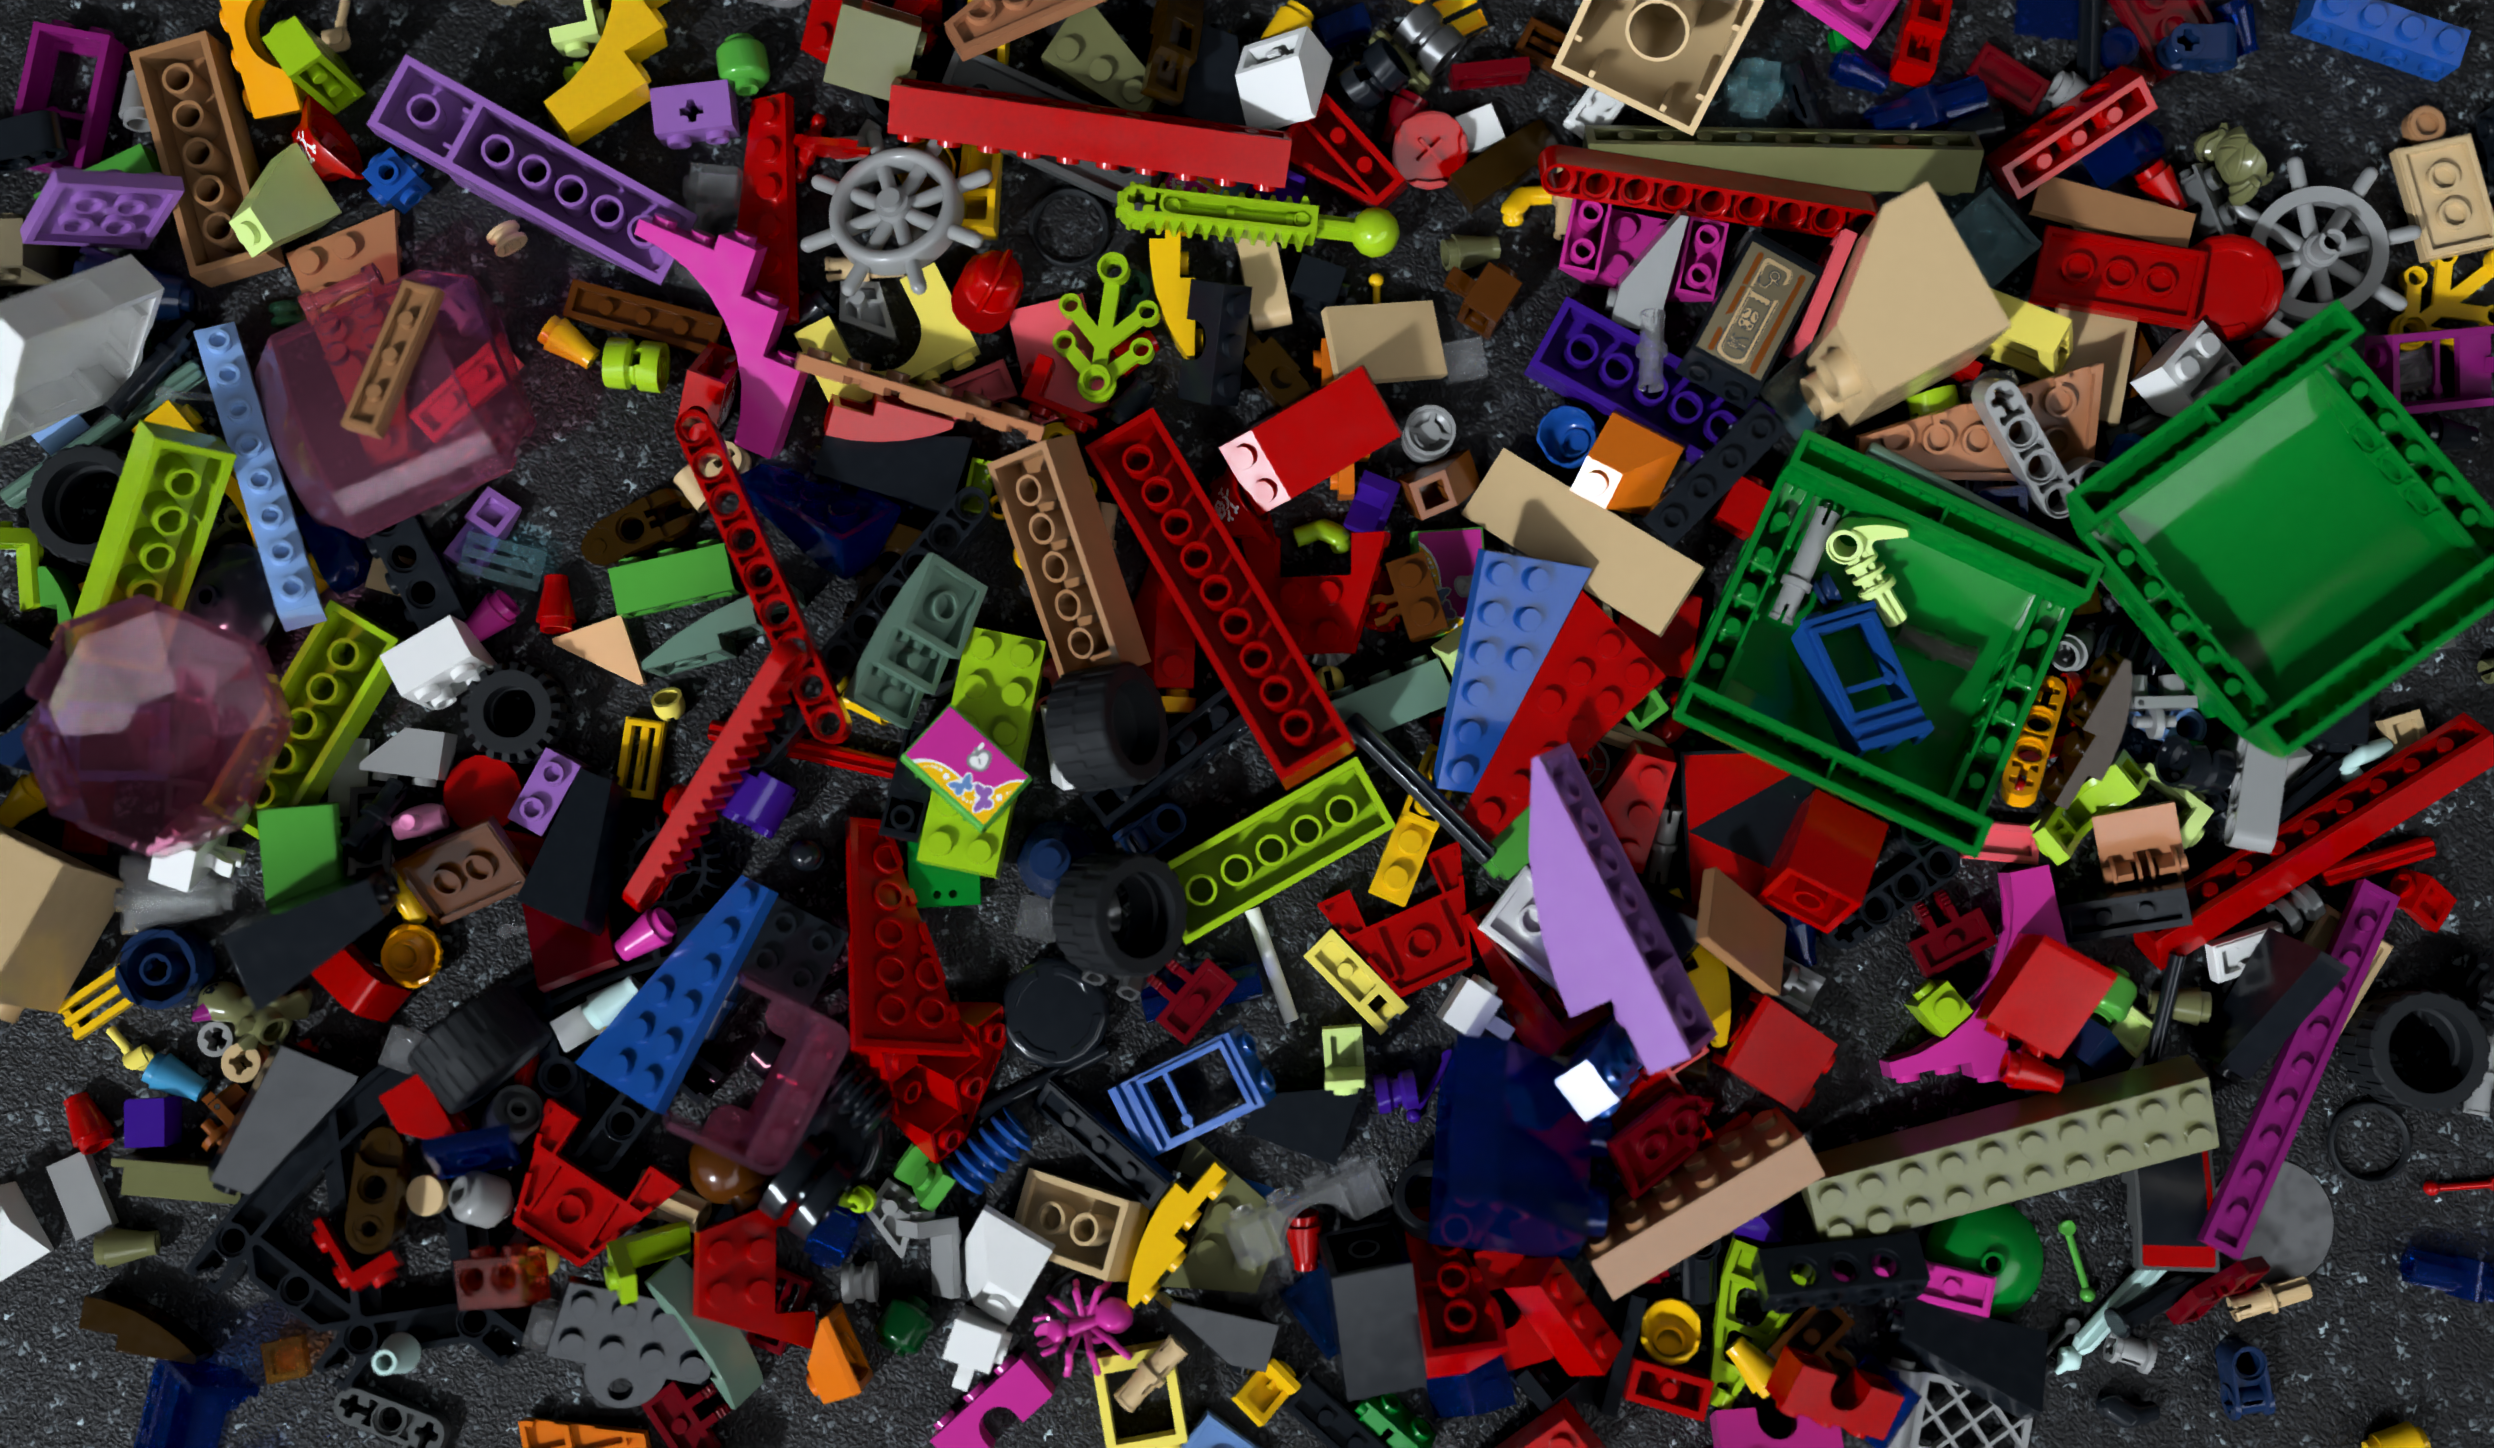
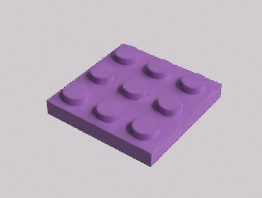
M74 166L54 168L20 228L23 244L148 249L185 192L182 176H167L160 172L146 174L124 173L117 169L105 171L81 170Z

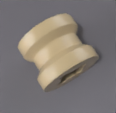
M259 1042L255 1050L243 1051L238 1043L229 1046L221 1058L222 1071L229 1080L236 1083L253 1081L256 1079L271 1049ZM240 1062H243L247 1068L245 1069Z

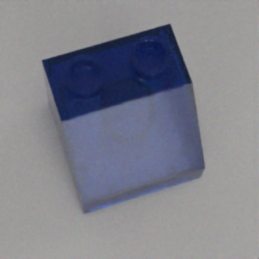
M1458 1034L1438 1087L1427 1244L1539 1257L1558 1256L1559 1259L1574 1260L1586 1242L1588 1235L1604 1236L1608 1220L1609 1193L1607 1187L1589 1185L1591 1156H1607L1608 1149L1605 1142L1611 1138L1612 1117L1610 1114L1605 1118H1601L1597 1114L1586 1122L1583 1120L1555 1083V1080L1564 1069V1065L1510 1040Z

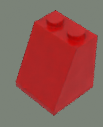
M1815 789L1800 804L1761 884L1756 899L1829 934L1862 905L1889 824L1876 819L1870 812L1858 810L1840 801L1834 794Z
M2018 933L1974 1018L1986 1024L1984 1031L2005 1042L2008 1037H2011L2022 1043L2021 1050L2040 1060H2043L2044 1056L2060 1059L2111 988L2118 974L2047 935Z
M1747 991L1731 1017L1727 1045L1721 1048L1713 1047L1707 1059L1786 1109L1797 1113L1800 1107L1804 1109L1814 1097L1816 1088L1813 1085L1821 1073L1826 1074L1833 1066L1837 1057L1833 1052L1838 1044L1768 996Z

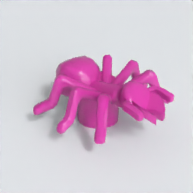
M1073 1279L1072 1294L1078 1311L1077 1316L1060 1299L1055 1298L1052 1294H1048L1046 1301L1059 1309L1068 1318L1067 1323L1053 1319L1048 1313L1033 1317L1034 1323L1044 1320L1049 1321V1323L1040 1324L1034 1332L1036 1337L1047 1336L1037 1342L1039 1347L1053 1345L1041 1352L1042 1357L1057 1352L1066 1337H1073L1065 1352V1368L1063 1372L1065 1377L1071 1376L1073 1355L1081 1336L1085 1340L1087 1356L1096 1376L1101 1375L1102 1372L1093 1344L1106 1342L1125 1359H1132V1353L1110 1336L1111 1333H1122L1132 1325L1134 1316L1131 1307L1123 1299L1117 1297L1106 1298L1098 1305L1101 1295L1108 1291L1113 1281H1104L1102 1285L1097 1286L1094 1289L1090 1304L1084 1307L1080 1293V1281Z

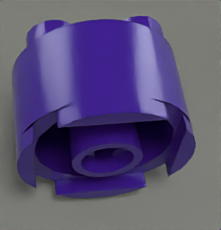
M751 766L748 770L739 771L743 780L740 783L731 784L734 794L723 797L726 807L717 811L738 824L743 823L751 827L755 832L772 840L800 790L758 767Z

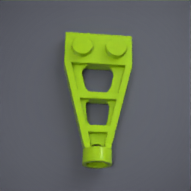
M1732 1238L1719 1273L1708 1376L1714 1381L1709 1404L1723 1410L1732 1408L1735 1397H1737L1746 1383L1735 1364L1726 1361L1724 1358L1728 1333L1735 1330L1752 1337V1345L1766 1354L1767 1351L1765 1349L1777 1338L1794 1313L1777 1314L1775 1310L1767 1313L1759 1325L1752 1327L1738 1321L1735 1315L1738 1292L1743 1288L1757 1291L1751 1264L1757 1249L1761 1248ZM1800 1275L1792 1276L1794 1281L1800 1285H1805L1807 1282ZM1724 1382L1728 1385V1388L1725 1390L1718 1387L1717 1384Z

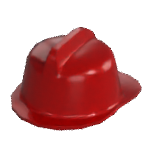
M1007 249L1004 252L990 250L973 256L965 265L953 289L951 304L957 320L968 330L979 334L994 333L1002 329L1010 320L1020 300L1024 286L1021 266L1012 257L1013 250Z

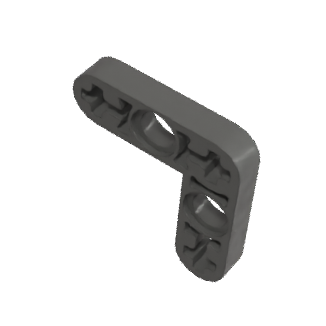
M358 1384L346 1392L342 1390L334 1399V1414L345 1424L402 1444V1448H419L423 1445L427 1434L421 1427H425L431 1422L434 1424L433 1431L438 1436L429 1440L425 1448L446 1447L451 1426L447 1417L438 1411L365 1384ZM357 1395L359 1396L358 1404L367 1408L375 1405L376 1401L379 1404L374 1411L361 1408L353 1413L351 1411L352 1404L347 1402V1399ZM394 1407L400 1411L402 1423L399 1428L394 1429L385 1425L382 1418L385 1408Z

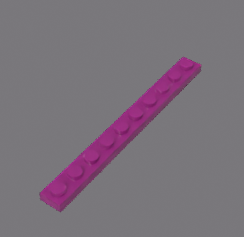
M2366 879L2356 881L2325 950V953L2347 965L2350 969L2346 976L2285 1040L2199 1232L2197 1240L2233 1259H2241L2401 897Z

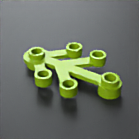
M1118 252L1104 254L1097 264V272L1104 283L1098 326L1084 310V304L1077 294L1067 293L1059 300V309L1062 315L1068 320H1073L1094 347L1092 364L1078 349L1077 339L1068 330H1062L1055 334L1053 337V347L1060 356L1066 357L1080 374L1077 380L1078 391L1086 401L1091 403H1103L1109 400L1116 391L1117 379L1137 363L1141 365L1150 363L1155 356V350L1150 340L1140 337L1132 341L1129 347L1130 350L1109 364L1112 349L1142 326H1155L1161 317L1157 304L1151 300H1144L1136 306L1132 314L1115 326L1120 289L1129 280L1131 274L1126 258ZM1112 269H1122V272L1118 277H1109V273ZM1069 302L1078 303L1074 311L1069 312L1065 310ZM1153 309L1155 312L1152 317L1147 319L1141 317L1144 310ZM1062 340H1072V343L1068 348H1059V344ZM1140 346L1149 347L1147 354L1144 356H1137L1136 350ZM1103 380L1104 386L1101 389H1091L1094 381Z

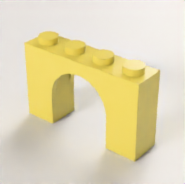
M935 262L922 268L927 284V290L922 295L912 292L908 276L900 279L918 315L921 324V339L912 358L904 365L893 370L911 375L909 382L921 386L925 385L926 380L938 382L941 379L940 374L952 368L955 371H959L969 367L976 361L975 357L981 354L970 330L963 326L953 313L952 295ZM829 315L794 333L804 353L808 352L809 347H814L833 353L832 361L847 364L848 358H852L838 328ZM870 370L871 372H875V373L882 374V375H885V376H886V372H887V371H874V370ZM816 376L828 402H830L831 395L835 394L871 404L873 392L860 388V385L853 383L847 385Z

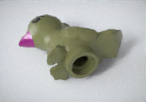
M215 981L208 984L199 993L197 1008L192 1015V1022L209 1020L231 1022L236 1028L235 1035L237 1037L243 1036L238 1041V1045L242 1050H255L259 1042L265 1045H273L278 1037L284 1039L293 1025V1020L308 1018L313 994L310 988L300 989L286 996L281 995L264 1009L255 1011L245 987H239L233 982Z

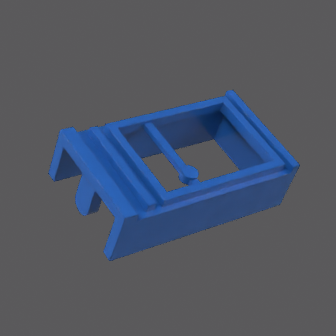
M1857 601L1849 602L1839 607L1835 612L1826 615L1821 611L1809 614L1801 619L1800 626L1791 636V640L1841 750L1859 759L1866 751L1879 748L1881 754L1887 753L1895 749L1902 740L1910 738L1912 745L1920 744L1934 729L1931 720L1926 719L1875 610L1877 606L1875 601L1861 605ZM1857 626L1881 678L1844 688L1821 640V636ZM1882 684L1885 685L1892 700L1891 703L1855 713L1847 696L1848 694Z
M1241 1023L1134 1074L1107 1090L1131 1139L1152 1158L1259 1107L1261 1108L1277 1096L1274 1078L1270 1071L1261 1065L1256 1055V1043L1252 1035L1244 1031ZM1219 1048L1246 1101L1195 1125L1194 1115L1188 1111L1169 1071ZM1161 1075L1182 1113V1123L1189 1127L1173 1136L1146 1084Z

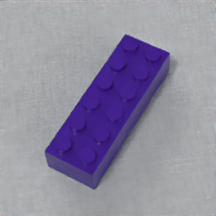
M1568 296L1565 298L1524 372V375L1607 421L1615 410L1681 443L1685 448L1679 460L1689 466L1745 411L1677 374L1675 371L1681 358ZM1753 399V400L1751 401V403L1749 404V406H1750L1754 401H1758V400ZM1761 403L1770 413L1775 414L1776 410Z

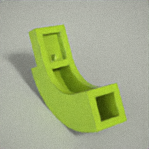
M2123 748L2115 754L2102 781L2090 776L2087 777L2068 810L2051 802L2039 813L2029 826L2033 831L2031 835L2035 839L2037 848L2043 855L2050 857L2057 866L2069 860L2082 838L2093 828L2091 815L2115 811L2142 794L2150 778Z

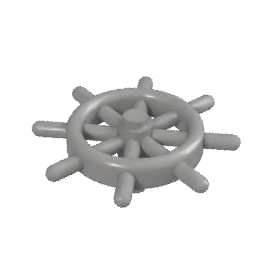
M871 129L866 134L868 145L871 147V155L855 164L843 176L841 181L821 174L812 177L811 184L813 188L832 195L829 206L830 228L803 238L800 242V247L804 252L809 253L834 243L838 244L843 254L854 264L841 286L842 293L845 296L851 297L856 294L868 272L882 276L907 274L912 292L922 295L927 290L922 268L939 258L953 241L973 248H978L983 244V236L979 232L961 226L965 210L963 193L990 183L992 172L989 169L983 168L956 179L950 168L938 158L944 147L937 145V140L930 139L924 150L912 147L886 149L881 132L877 129ZM909 173L901 188L897 187L894 175ZM926 176L939 184L936 187L916 194ZM880 182L882 190L878 195L867 192L871 186ZM942 202L938 217L919 211ZM856 205L873 210L852 219ZM877 227L866 246L854 240V235ZM921 229L927 230V232L924 234ZM891 235L897 239L898 249L882 250Z
M2293 156L2288 159L2286 165L2292 192L2276 200L2262 214L2246 204L2242 207L2231 205L2237 219L2251 227L2247 237L2254 238L2264 246L2266 245L2267 237L2293 251L2274 256L2282 270L2296 267V270L2284 286L2279 309L2273 316L2278 321L2285 317L2295 321L2307 322L2336 301L2334 300L2328 272L2355 287L2349 294L2339 299L2349 312L2360 306L2369 297L2376 299L2395 311H2403L2407 307V299L2381 284V281L2386 273L2389 262V246L2416 240L2421 236L2422 230L2418 225H2408L2386 231L2377 212L2363 200L2377 179L2378 171L2376 168H2365L2349 191L2332 186L2309 187L2302 159L2298 156ZM2313 206H2322L2336 210L2321 233L2318 230ZM2296 209L2302 237L2278 224L2277 220ZM2350 219L2358 227L2362 236L2346 240L2341 230ZM2367 251L2364 273L2338 259V257ZM2310 276L2312 277L2317 303H2308L2295 299ZM2260 330L2253 334L2254 339L2269 338L2270 335Z

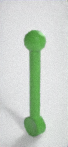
M2061 1220L2057 1227L2058 1231L2065 1235L2081 1285L2080 1297L2085 1302H2091L2095 1299L2096 1292L2089 1286L2073 1234L2076 1231V1226L2070 1220Z

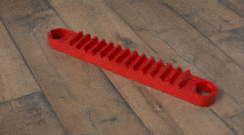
M791 640L783 641L769 654L625 887L622 899L638 913L646 911L657 902L675 874L683 873L687 870L684 861L692 860L695 857L692 849L701 847L703 844L699 836L709 834L711 830L707 823L715 822L719 818L715 810L726 807L723 797L734 794L731 784L740 783L743 780L739 771L748 770L751 767L747 758L758 756L759 752L755 745L766 743L767 739L763 732L774 730L775 725L772 718H779L783 715L780 705L791 703L792 700L788 691L803 669L808 657L807 653Z

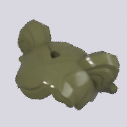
M2228 122L2221 123L2218 129L2202 133L2194 143V153L2198 160L2203 163L2215 164L2216 170L2224 182L2229 185L2230 194L2228 200L2230 205L2242 207L2253 199L2260 187L2266 186L2271 182L2275 175L2273 171L2266 174L2267 162L2265 156L2251 143V139L2242 125L2230 129Z

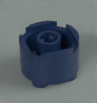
M185 928L150 929L134 935L124 944L120 951L123 953L115 970L117 985L125 998L136 1005L155 1010L191 1005L198 1001V995L204 987L218 979L216 958L212 947L197 931Z

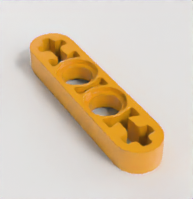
M2045 675L2004 769L2000 795L2002 800L2013 807H2027L2034 803L2038 796L2067 695L2065 683L2057 677ZM2044 692L2052 694L2048 707L2040 705ZM2034 719L2042 720L2048 724L2049 728L2044 731H2036L2031 729L2027 722ZM2022 750H2032L2040 756V759L2034 762H2027L2022 760L2018 753ZM2019 774L2027 776L2023 791L2014 789Z

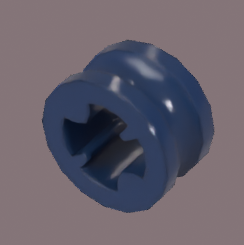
M1828 571L1823 572L1820 579H1814L1813 577L1810 581V584L1813 586L1812 589L1824 611L1829 609V605L1832 602H1837L1838 604L1843 602Z

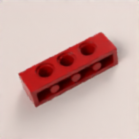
M2121 66L1984 158L2000 188L2019 200L2158 107L2143 76Z

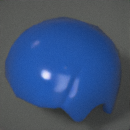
M1565 404L1551 409L1540 420L1536 438L1537 443L1551 463L1563 469L1573 470L1583 465L1600 433L1596 423L1586 411Z

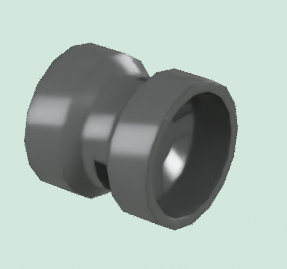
M2306 883L2301 884L2288 892L2286 896L2280 897L2265 907L2271 921L2283 924L2284 934L2287 936H2292L2303 928V923L2316 921L2326 914L2321 898Z

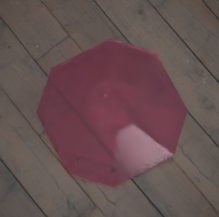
M143 594L58 624L51 637V640L55 642L44 664L38 663L26 687L28 696L39 700L21 736L49 813L78 825L80 829L127 846L147 856L165 859L243 829L295 723L266 648L252 639L228 631L184 611L177 610Z

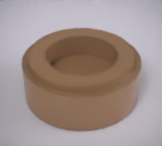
M2429 105L2415 108L2404 117L2401 123L2402 135L2411 145L2439 140L2446 130V120L2442 112Z

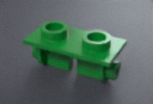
M1394 1393L1361 1400L1354 1409L1359 1414L1358 1420L1363 1422L1378 1437L1388 1428L1392 1431L1385 1441L1391 1448H1432L1436 1434L1423 1419L1414 1416L1405 1408Z

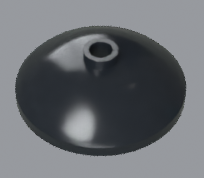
M223 541L214 543L204 549L178 627L188 644L199 653L220 660L241 659L259 650L270 639L277 628L280 618L276 611L258 548L242 542Z

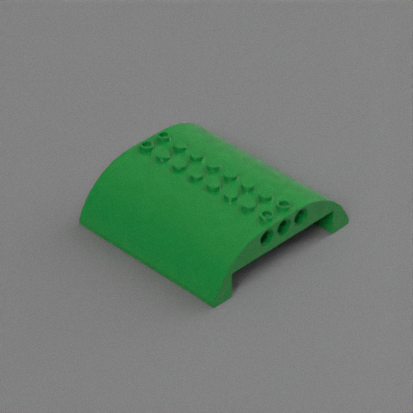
M2339 299L2066 495L2069 516L2086 555L2105 563L2100 578L2125 612L2187 687L2210 711L2243 739L2258 749L2280 759H2284L2494 609V511L2350 347L2366 330Z
M1804 429L1779 472L1752 535L1745 540L1683 679L1674 705L1672 719L1976 859L1979 857L1994 820L1984 815L2072 612L2075 608L2090 600L2105 563L1817 433ZM1816 506L1828 508L1822 525L1825 524L1829 513L1833 510L1840 515L1837 523L1847 517L1859 519L1880 517L1892 519L1909 526V537L1876 540L1873 542V547L1878 553L1875 562H1883L1886 566L1882 573L1893 574L1897 582L1891 588L1907 612V619L1894 627L1886 626L1878 612L1877 614L1926 719L1931 720L1934 726L1932 732L1920 744L1912 745L1910 738L1902 740L1895 749L1887 753L1881 754L1879 748L1866 751L1860 759L1842 751L1791 640V636L1801 624V619L1809 614L1819 611L1823 612L1824 615L1833 613L1842 605L1857 601L1859 605L1871 602V600L1862 602L1858 597V592L1862 586L1853 585L1852 579L1855 577V574H1847L1844 570L1848 564H1839L1833 561L1825 547L1815 573L1812 576L1814 579H1820L1823 575L1822 573L1828 571L1843 602L1839 604L1832 602L1829 605V609L1824 611L1813 589H1811L1809 594L1804 595L1793 620V625L1781 623L1787 610L1786 606L1778 621L1768 616L1783 586L1780 583L1783 574H1788L1815 513ZM1849 535L1839 536L1843 544L1851 547L1857 546L1853 537ZM1857 626L1821 636V640L1844 688L1881 678ZM1884 684L1847 695L1855 713L1892 702Z

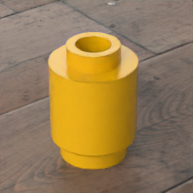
M1289 0L1285 6L1279 7L1260 40L1305 26L1312 30L1311 22L1314 19V15L1302 4Z
M2408 1421L2369 1434L2368 1440L2361 1443L2362 1448H2431L2428 1437L2419 1426L2414 1427Z

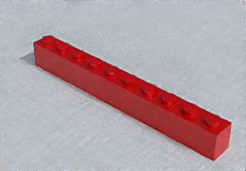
M896 77L890 87L887 133L897 134V139L900 141L917 143L921 142V138L937 140V145L946 148H960L961 143L976 145L978 151L989 154H998L1001 152V149L1017 151L1016 155L1025 159H1039L1041 154L1055 156L1057 162L1068 165H1077L1080 163V160L1096 162L1095 166L1104 170H1118L1120 165L1134 167L1136 173L1147 176H1156L1159 171L1174 173L1176 179L1183 181H1197L1199 176L1213 178L1215 184L1226 187H1235L1237 182L1253 184V189L1262 192H1275L1276 187L1285 188L1292 132Z
M2461 713L2279 825L2276 843L2270 854L2240 849L2185 883L2193 925L2133 933L2135 946L2162 971L2166 968L2169 952L2188 955L2493 767L2494 734L2466 713Z

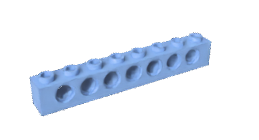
M235 322L193 331L226 443L237 455L233 467L277 614L286 632L327 621L244 344Z

